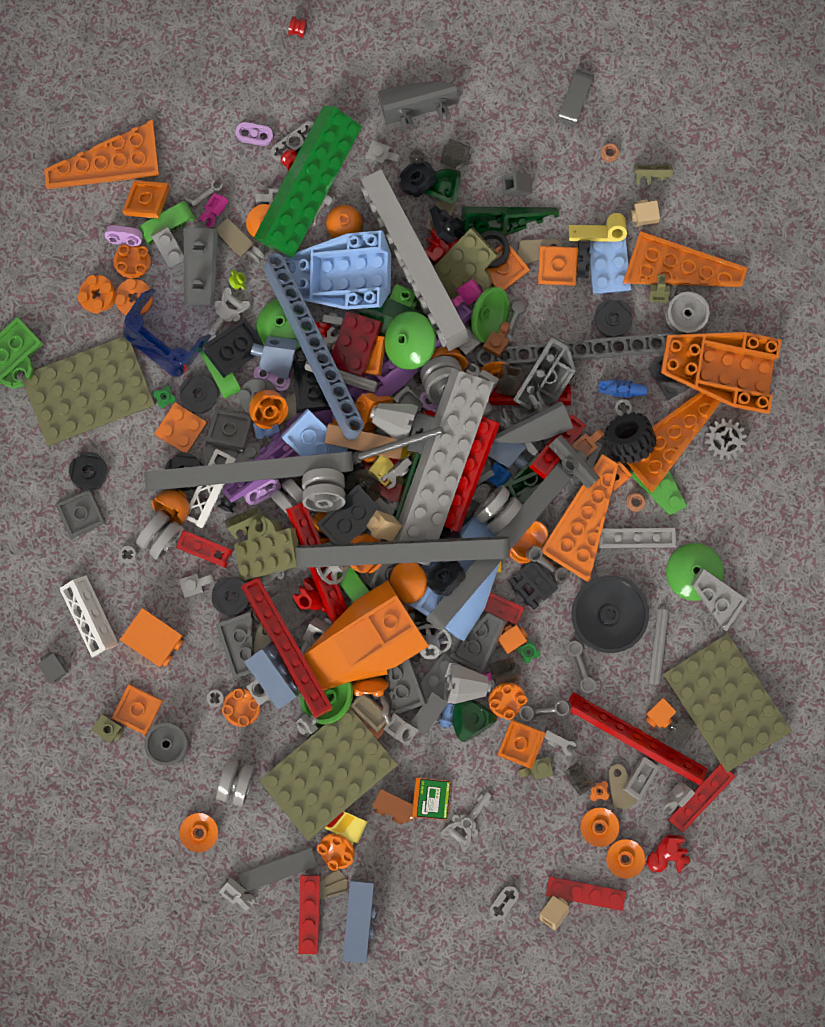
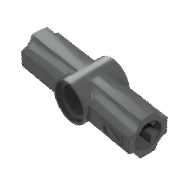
M562 435L549 445L562 460L563 469L569 474L574 473L587 489L600 479L587 464L586 455L581 450H575Z

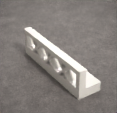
M215 449L208 465H216L215 459L218 454L227 458L225 464L235 463L237 458ZM225 484L206 485L207 487L204 488L198 486L190 502V512L192 508L199 506L202 513L198 520L188 516L187 520L195 523L200 528H204ZM208 489L210 496L207 501L201 503L198 495L200 491Z
M87 575L74 579L59 588L91 657H95L105 650L119 645ZM70 587L73 591V597H71L68 592V588ZM77 605L81 608V615L77 611ZM85 623L89 625V632L85 628ZM94 640L97 642L98 650L93 645Z

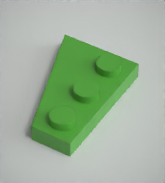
M632 470L629 471L632 474L631 477L668 515L687 507L670 471L665 475L653 493L648 490Z

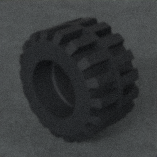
M635 412L630 414L624 413L622 416H617L615 420L609 422L610 425L605 428L604 439L611 455L616 461H622L625 464L627 462L630 464L634 463V461L639 462L642 461V458H647L648 454L654 451L653 448L656 447L657 438L650 421L645 415L643 416L641 413L635 414Z

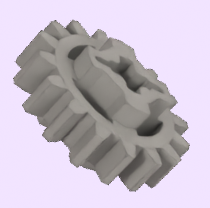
M721 419L720 424L715 421L713 423L714 427L709 426L708 428L711 433L705 434V437L709 438V440H706L704 443L710 445L707 451L713 450L712 456L715 457L718 454L719 460L726 456L728 461L731 455L736 458L738 456L737 452H743L741 446L746 445V442L742 440L747 435L741 434L744 428L738 429L739 423L737 422L733 425L732 419H729L727 423H725L724 419ZM725 427L723 432L715 433L719 428ZM732 430L736 433L737 437L733 435ZM727 433V439L730 441H728L724 446V440L721 438H723ZM714 442H717L719 449L714 445ZM736 446L734 450L727 452L728 447Z

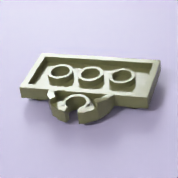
M471 228L433 268L451 300L459 295L457 289L472 278L483 287V291L490 288L493 280L486 268L499 255L474 228Z
M268 516L255 518L249 526L248 540L234 544L242 581L297 568L295 547L298 546L296 529L288 528L281 530L277 519Z

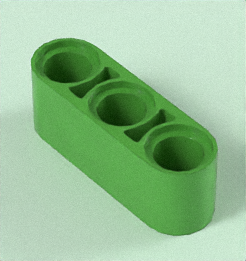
M183 201L162 212L159 218H152L139 227V230L142 232L147 244L151 245L154 241L151 234L165 226H168L170 232L174 229L176 231L185 226L186 222L194 221L196 217L188 203Z
M203 350L199 351L225 399L241 391L233 373L223 378Z
M350 567L345 578L339 584L351 601L354 602L367 594L369 590ZM337 573V579L340 578L342 573Z

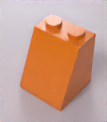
M142 608L122 635L120 641L162 668L163 665L167 667L173 659L171 656L173 651H178L184 643L182 640L184 636Z

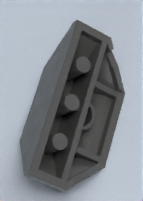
M552 336L525 377L513 401L529 410L535 409L528 395L533 394L536 398L535 392L539 390L546 405L557 402L576 371L569 346Z

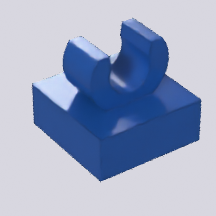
M496 462L491 467L495 475L487 480L495 487L504 485L512 475Z

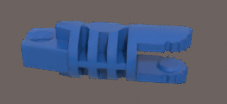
M604 380L599 381L598 392L615 397L632 398V395L644 396L648 391L645 385L633 384V381Z

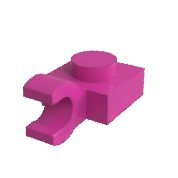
M214 193L204 206L206 211L201 214L199 221L205 222L208 218L205 226L213 227L215 215L219 216L229 201L224 196Z
M472 278L457 289L459 295L451 299L454 307H457L463 301L468 306L478 299L483 291Z

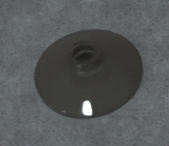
M358 469L345 477V496L355 486L363 483L365 485L363 488L374 501L378 499L381 492V484L373 472Z

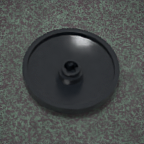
M602 576L588 582L577 593L572 605L571 619L577 636L585 645L602 653H618L631 648L642 638L649 621V609L643 593L635 584L618 576Z

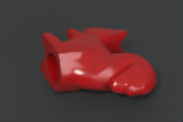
M434 228L430 230V235L433 239H425L430 246L428 249H424L430 262L437 264L459 239H456L451 244H447L437 236Z
M305 578L303 580L304 587L298 586L301 594L295 593L292 596L300 609H321L322 612L327 613L314 579Z
M665 835L664 839L658 844L656 852L652 851L648 855L646 861L648 868L653 872H662L667 868L668 861H675L677 872L681 873V870L691 860L689 856L683 855L689 852L688 849L681 848V843L685 841L684 835Z

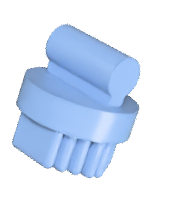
M255 423L253 424L257 439H262L264 436L267 438L272 437L273 434L280 431L278 424L273 425L271 429H262Z

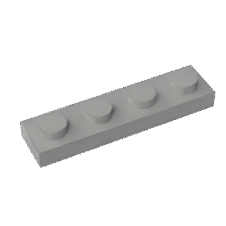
M675 528L602 529L598 549L675 548L676 530Z

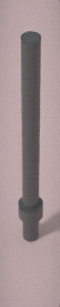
M441 426L363 452H353V464L360 463L363 459L442 435L444 434V429Z

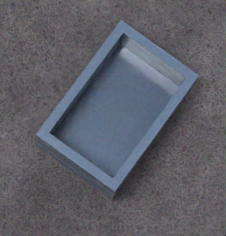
M272 642L244 661L277 709H280L300 694Z

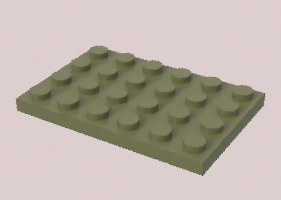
M128 335L34 370L31 380L27 379L25 374L21 375L48 447L155 406Z
M728 633L663 674L726 773L792 732V729Z
M349 707L339 720L325 724L263 776L259 782L309 841L395 769L398 764L351 707Z

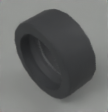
M498 231L482 233L480 236L485 241L496 239L503 246L501 257L494 260L487 268L502 266L510 255V243L507 237Z

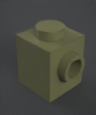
M105 714L100 716L91 730L109 743L118 742L124 733L121 731L123 726Z

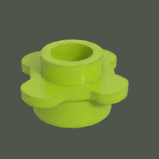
M234 269L231 270L232 275L229 277L230 285L234 289H239L240 287L243 290L246 289L244 274L238 273Z

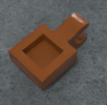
M504 321L498 333L492 331L483 345V350L500 358L509 344V339L506 336L511 330V324Z
M600 429L590 437L585 433L571 446L575 450H581L588 457L598 449L595 443L605 434Z

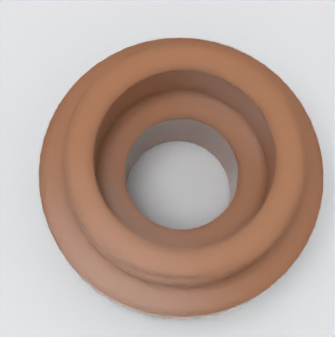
M613 143L605 144L600 152L602 159L606 162L616 161L620 153L619 148ZM612 150L613 155L608 156L606 152Z
M632 493L626 500L627 507L633 512L641 511L646 503L644 496L640 493ZM633 499L639 500L638 506L632 504Z

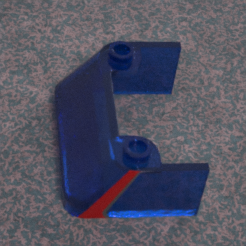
M152 288L141 293L127 313L123 325V335L131 344L173 377H179L186 373L201 352V347L209 341L211 335L207 334L199 338L190 352L181 347L171 350L143 327L144 318L140 312L154 294L155 290Z

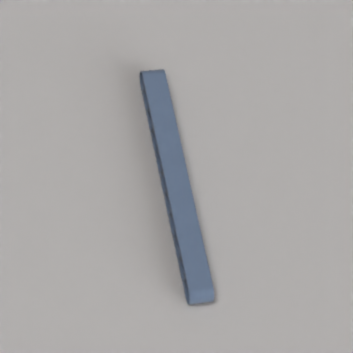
M272 253L268 256L265 263V274L343 435L349 440H355L359 437L364 427L363 420L284 258L278 253Z

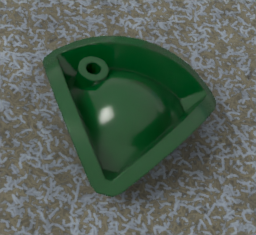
M454 169L436 171L437 181L424 191L423 194L447 204L455 203L458 196L461 172Z
M473 699L456 703L454 706L453 727L456 736L462 742L478 736L497 721V716L491 710Z

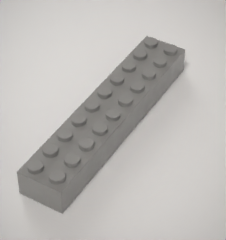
M379 170L361 179L363 186L360 188L367 205L370 206L375 220L378 221L380 229L386 236L392 252L394 251L399 266L403 268L408 283H411L412 290L416 298L419 299L425 315L428 316L440 344L442 347L446 346L448 351H451L469 342L467 330L383 171Z
M454 368L451 369L430 429L442 426L444 434L426 440L398 520L402 528L393 541L440 538L493 388V382ZM417 562V563L423 564V565H426V566H430V563H431V562Z

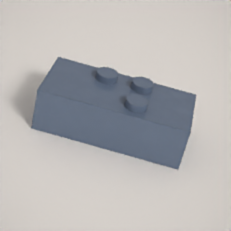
M354 879L350 881L343 961L367 962L369 939H373L374 927H370L371 919H375L376 906H372L374 881Z

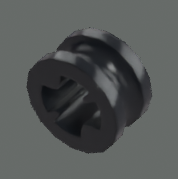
M220 498L221 504L217 505V507L233 513V507H236V504Z

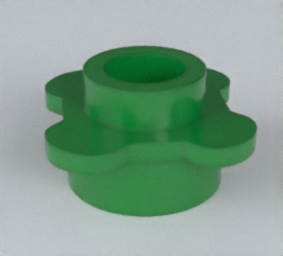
M164 386L162 390H156L153 394L157 398L160 408H164L176 400L169 386Z
M527 641L526 645L517 648V652L523 657L524 663H530L531 659L538 658L540 655L539 650H536L533 641Z

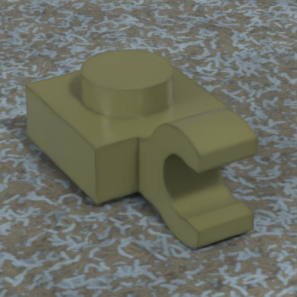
M658 274L657 284L650 286L649 302L668 303L670 286H666L665 274Z
M549 757L535 760L532 769L524 768L518 770L520 778L533 775L534 780L554 776Z

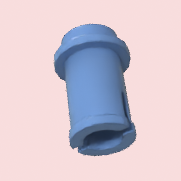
M450 703L446 705L441 719L438 720L440 722L439 726L450 728L453 725L455 705Z

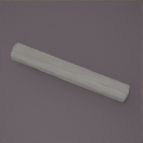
M306 361L305 370L313 372L308 361ZM338 369L344 383L370 392L376 391V381Z
M658 609L649 679V683L659 685L661 679L668 620L667 609Z

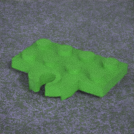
M18 317L0 332V384L2 383L6 387L13 389L25 386L21 380H17V375L20 372H25V377L31 380L34 366L30 357L44 345Z

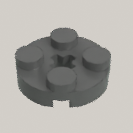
M253 378L243 385L239 398L241 406L247 413H249L250 400L256 392L262 390L278 392L271 381Z

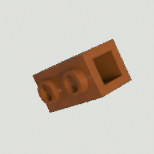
M380 789L372 806L375 808L374 812L384 817L388 814L393 817L392 821L400 825L403 822L408 823L409 820L413 821V804Z

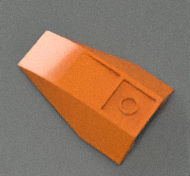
M747 332L667 335L661 373L731 407L770 414L773 395H770L769 391L774 361L779 358L781 339Z
M387 580L355 600L303 656L324 691L395 668L429 647V645Z

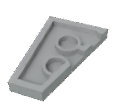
M703 568L700 569L691 583L724 631H727L747 602V599Z

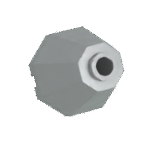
M378 403L377 407L373 406L370 418H373V424L397 441L409 437L418 406L413 404Z
M448 663L445 672L447 682H444V701L456 704L485 697L487 692H490L491 681L488 680L486 675L458 663Z

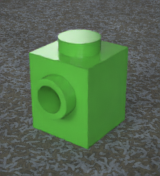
M398 284L395 285L390 299L415 309L418 301L415 300L414 292Z

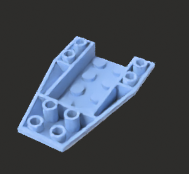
M382 230L348 233L296 252L293 259L283 257L306 302L346 310L381 307L390 293L391 252Z
M475 517L471 518L460 530L462 538L496 537L497 534H492L486 528L488 521L481 523ZM462 560L458 562L463 567L465 573L475 560ZM431 562L430 566L422 564L421 567L426 572V575H428L430 569L438 562ZM499 564L445 627L450 634L463 642L485 609ZM427 587L425 594L417 602L404 604L428 617L445 596L435 594Z

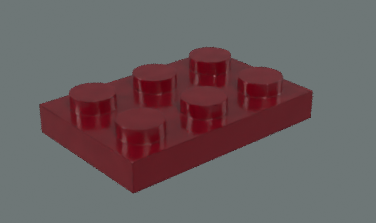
M346 312L331 355L337 369L358 376H365L383 325L381 321Z

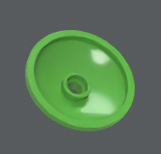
M490 287L486 289L474 304L471 315V327L475 338L479 342L485 343L492 331L498 333L502 323L508 321L510 310L509 298L502 288Z
M278 299L269 302L259 313L256 322V332L263 344L265 345L269 336L297 340ZM283 319V323L279 325L278 321ZM299 342L297 344L296 350L301 347Z
M404 312L391 321L385 333V350L393 364L402 369H417L425 365L434 353L436 332L426 316L417 312Z
M691 543L678 548L669 558L666 567L667 581L671 589L680 597L691 601L702 600L691 585L697 575L693 572L695 567L699 568V570L701 568L705 569L720 581H723L724 577L723 564L718 554L710 547L698 543Z
M351 682L324 690L326 697L332 705V710L317 717L319 720L317 723H333L347 712L353 698ZM300 695L302 710L310 718L313 714L302 695Z

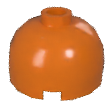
M345 204L333 208L327 215L325 222L326 230L332 239L348 233H359L363 229V220L359 211Z
M262 390L251 398L249 414L258 427L271 429L273 425L277 423L280 425L285 420L288 414V406L283 396L278 392Z
M166 489L160 492L151 502L155 512L158 510L163 511L170 517L169 523L176 521L182 525L190 513V504L186 499L187 495L181 490Z

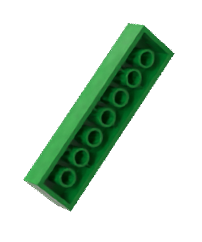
M335 106L322 107L260 224L254 239L282 255V257L293 259L362 128L360 124Z

